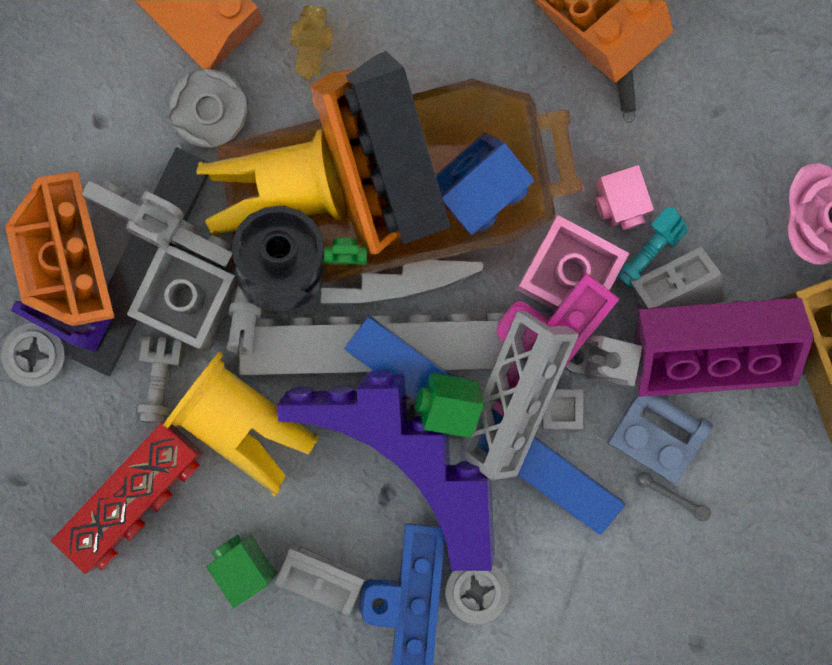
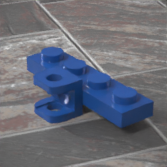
M404 523L399 582L395 580L373 579L365 581L361 587L359 611L363 620L373 626L394 628L391 665H433L445 537L440 526ZM375 599H384V602L379 607L372 606Z

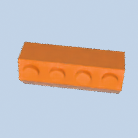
M134 0L202 69H215L263 22L258 7L251 0Z
M355 69L330 72L310 85L313 94V104L321 120L325 134V143L332 156L337 182L342 189L348 209V218L353 225L356 238L367 248L370 254H378L397 237V234L395 232L389 234L383 221L381 210L387 208L383 194L377 196L374 191L369 171L374 170L375 167L371 155L364 156L356 134L357 131L363 130L358 115L352 116L350 114L343 91L350 89L346 75Z

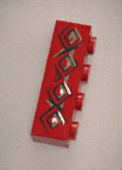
M161 422L50 540L84 574L96 568L103 571L119 554L114 548L124 538L131 541L144 528L146 523L141 519L151 509L158 512L172 498L173 494L169 491L170 488L179 479L185 483L200 468L201 465L197 460L203 452L174 425L171 424L167 429L163 426L165 422Z

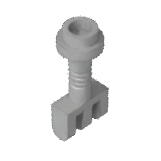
M144 335L142 338L139 361L152 364L147 403L146 405L138 404L137 413L141 414V422L160 424L164 422L165 417H169L170 409L162 407L165 389L164 382L166 381L168 366L181 367L184 342L177 338L174 340L172 353H167L168 337H159L156 352L152 351L153 336Z

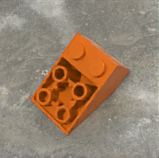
M534 0L584 57L614 83H617L674 32L668 5L663 0Z

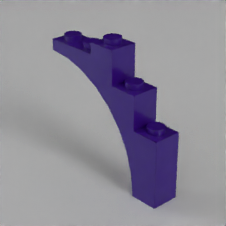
M389 370L369 372L368 375L363 376L357 390H353L350 386H336L329 389V391H313L311 387L300 386L286 391L277 404L278 421L307 423L335 430L374 448L406 474L419 488L436 514L447 543L451 571H492L495 541L491 480L479 471V466L472 465L467 461L450 465L449 434L424 430L421 416L407 420L404 374L393 375L392 371Z

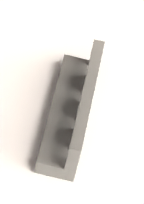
M517 311L482 395L484 407L472 438H464L458 453L470 464L479 466V471L490 480L516 477L579 335L568 326H548L527 311ZM526 326L538 334L532 350L525 352L522 342V335ZM516 363L520 379L517 386L510 389L506 373L509 366ZM501 399L504 417L500 424L495 425L491 409L494 402ZM485 434L489 446L486 459L474 451L480 436Z

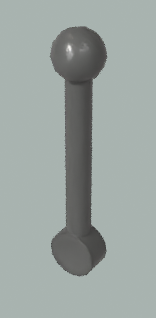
M647 472L638 474L637 483L640 487H650L693 512L694 517L699 521H707L710 518L711 511L708 507L704 505L697 506L652 480L651 475Z

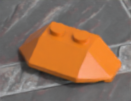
M78 171L37 177L31 186V190L5 226L21 302L70 326L114 318L86 201L81 195L83 188Z

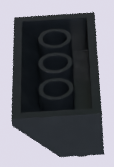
M387 51L379 53L346 75L350 89L343 92L350 114L352 116L358 115L363 130L357 131L356 134L364 156L371 155L375 167L374 170L369 171V176L376 195L383 194L387 208L381 210L389 234L395 232L401 242L406 244L450 228V223L405 69Z

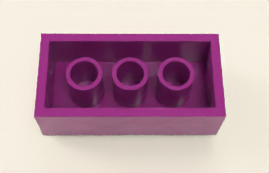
M775 298L763 301H734L721 304H693L690 306L638 309L633 344L643 346L636 376L638 396L797 386L814 338L802 298Z

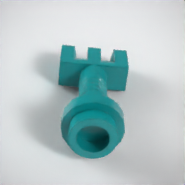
M668 207L662 211L651 224L655 234L629 264L624 262L617 278L630 289H633L631 281H636L642 277L640 274L666 244L674 248L687 233L688 225L675 208Z

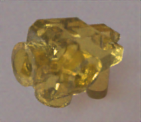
M314 5L304 6L300 14V22H293L291 31V46H298L295 74L305 76V80H311L312 76H320L324 49L331 50L333 40V26H327V9Z

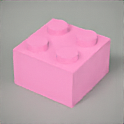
M557 215L552 221L516 290L555 311L586 272L610 290L629 253Z

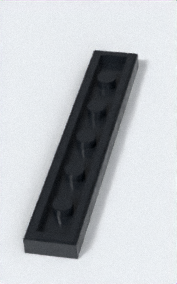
M176 147L153 194L177 206L184 213L183 220L187 221L209 176L208 174H197L198 163L209 162ZM134 234L132 235L107 286L114 318L110 322L96 351L93 352L77 347L72 357L73 360L106 376H111L138 321L128 316L127 313L159 247Z

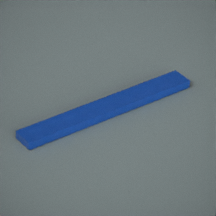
M370 315L366 317L344 347V350L373 371L389 370L392 371L393 375L404 374L405 393L415 401L419 389L426 387L431 372L452 376ZM492 408L495 425L500 424L503 416ZM486 434L481 435L477 446L488 453L489 446ZM534 436L518 476L601 535L625 506L624 501Z

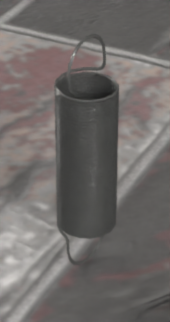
M631 69L618 81L621 111L624 113L634 111L635 118L636 101Z

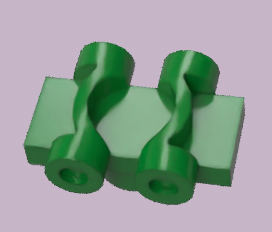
M333 238V246H325L324 264H366L367 248L359 247L358 239Z

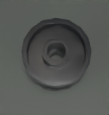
M286 206L265 207L250 214L237 227L232 241L236 281L243 295L259 308L274 312L289 311L308 303L319 291L324 277L323 235L314 220L300 210Z

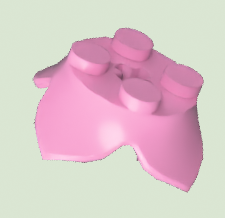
M821 163L810 164L799 169L789 190L788 238L792 249L798 257L814 265H824L832 262V223L828 212H832V168Z

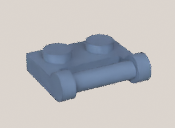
M637 391L607 443L677 485L700 445L710 434L713 424L703 417L698 420L659 395L639 397ZM647 406L688 431L690 434L685 443L639 416L642 410Z

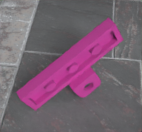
M586 272L549 319L529 304L516 301L498 322L497 334L505 342L517 311H527L548 326H568L579 335L568 358L567 365L618 302L619 297ZM527 326L522 335L525 352L532 350L538 336L536 332ZM516 363L506 373L510 389L515 388L520 379ZM501 399L496 400L492 408L504 417Z

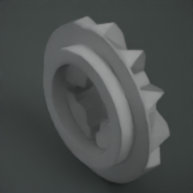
M34 323L19 326L7 336L3 343L1 351L3 367L9 377L21 385L40 386L48 384L61 374V368L67 359L64 352L65 342ZM34 344H38V351L49 355V358L37 360L36 365L32 366V360L19 355L20 351L33 350Z
M495 565L492 566V571H452L446 582V601L450 610L462 621L470 624L488 623L497 618L507 605L509 598L508 582L502 571ZM473 575L478 580L480 586L487 585L489 587L494 585V587L489 588L488 591L483 593V607H479L478 602L475 601L473 596L467 597L465 595L460 597V595L465 594V591L471 589L470 582H472L471 576Z

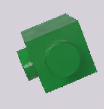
M431 372L426 387L419 389L416 398V411L421 413L424 430L472 438L484 407L478 381Z

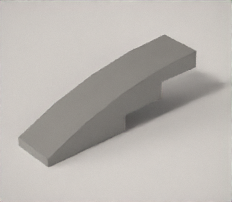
M403 259L402 275L362 273V289L321 287V304L323 306H355L409 299L448 288L477 276L483 271V262Z

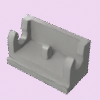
M702 246L643 275L636 281H631L639 309L690 306L693 304L707 305L724 299L722 274Z
M589 336L579 349L581 354L579 362L574 364L569 361L565 369L587 375V379L592 381L635 386L643 346L604 336Z
M293 544L288 551L275 585L349 616L366 574Z

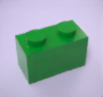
M237 534L211 552L215 559L206 566L233 609L268 586L277 575V572L252 534L243 540Z

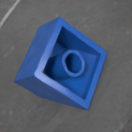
M486 132L436 174L445 208L471 235L476 231L483 232L493 225L498 217L496 214L507 204L513 205L523 199L529 191L527 187L535 181L509 147Z

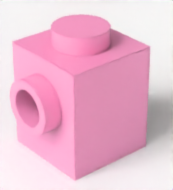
M639 165L603 176L595 183L599 193V197L595 198L596 207L602 220L607 219L610 228L620 224L623 230L640 226L646 223L644 216L654 211Z

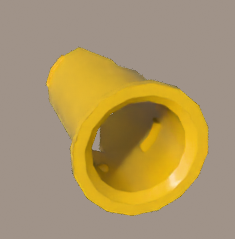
M323 129L316 131V135L311 142L211 163H198L197 174H208L211 181L256 183L258 188V197L244 199L205 219L210 233L216 237L222 235V233L236 231L237 227L250 214L265 207L286 206L300 210L307 216L327 212L336 221L345 218L346 202L342 189L337 182L336 169L330 150L325 143Z
M219 351L172 411L163 426L167 429L171 424L182 426L271 491V494L275 496L280 492L281 489L279 487L286 475L260 442L248 434L250 429H254L264 438L306 454L311 452L320 435L314 434L301 423L278 421L277 406L225 368L224 361L221 360L225 354Z

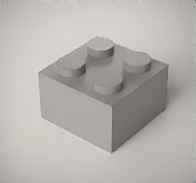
M168 245L166 251L158 248L127 315L198 349L209 351L226 317L230 304L235 298L236 276L173 246Z

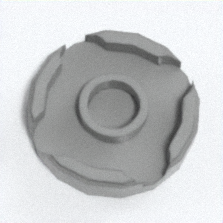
M202 69L181 78L172 90L169 101V112L177 133L190 144L204 148L223 147L235 140L245 128L249 113L247 97L239 83L226 73L214 69Z

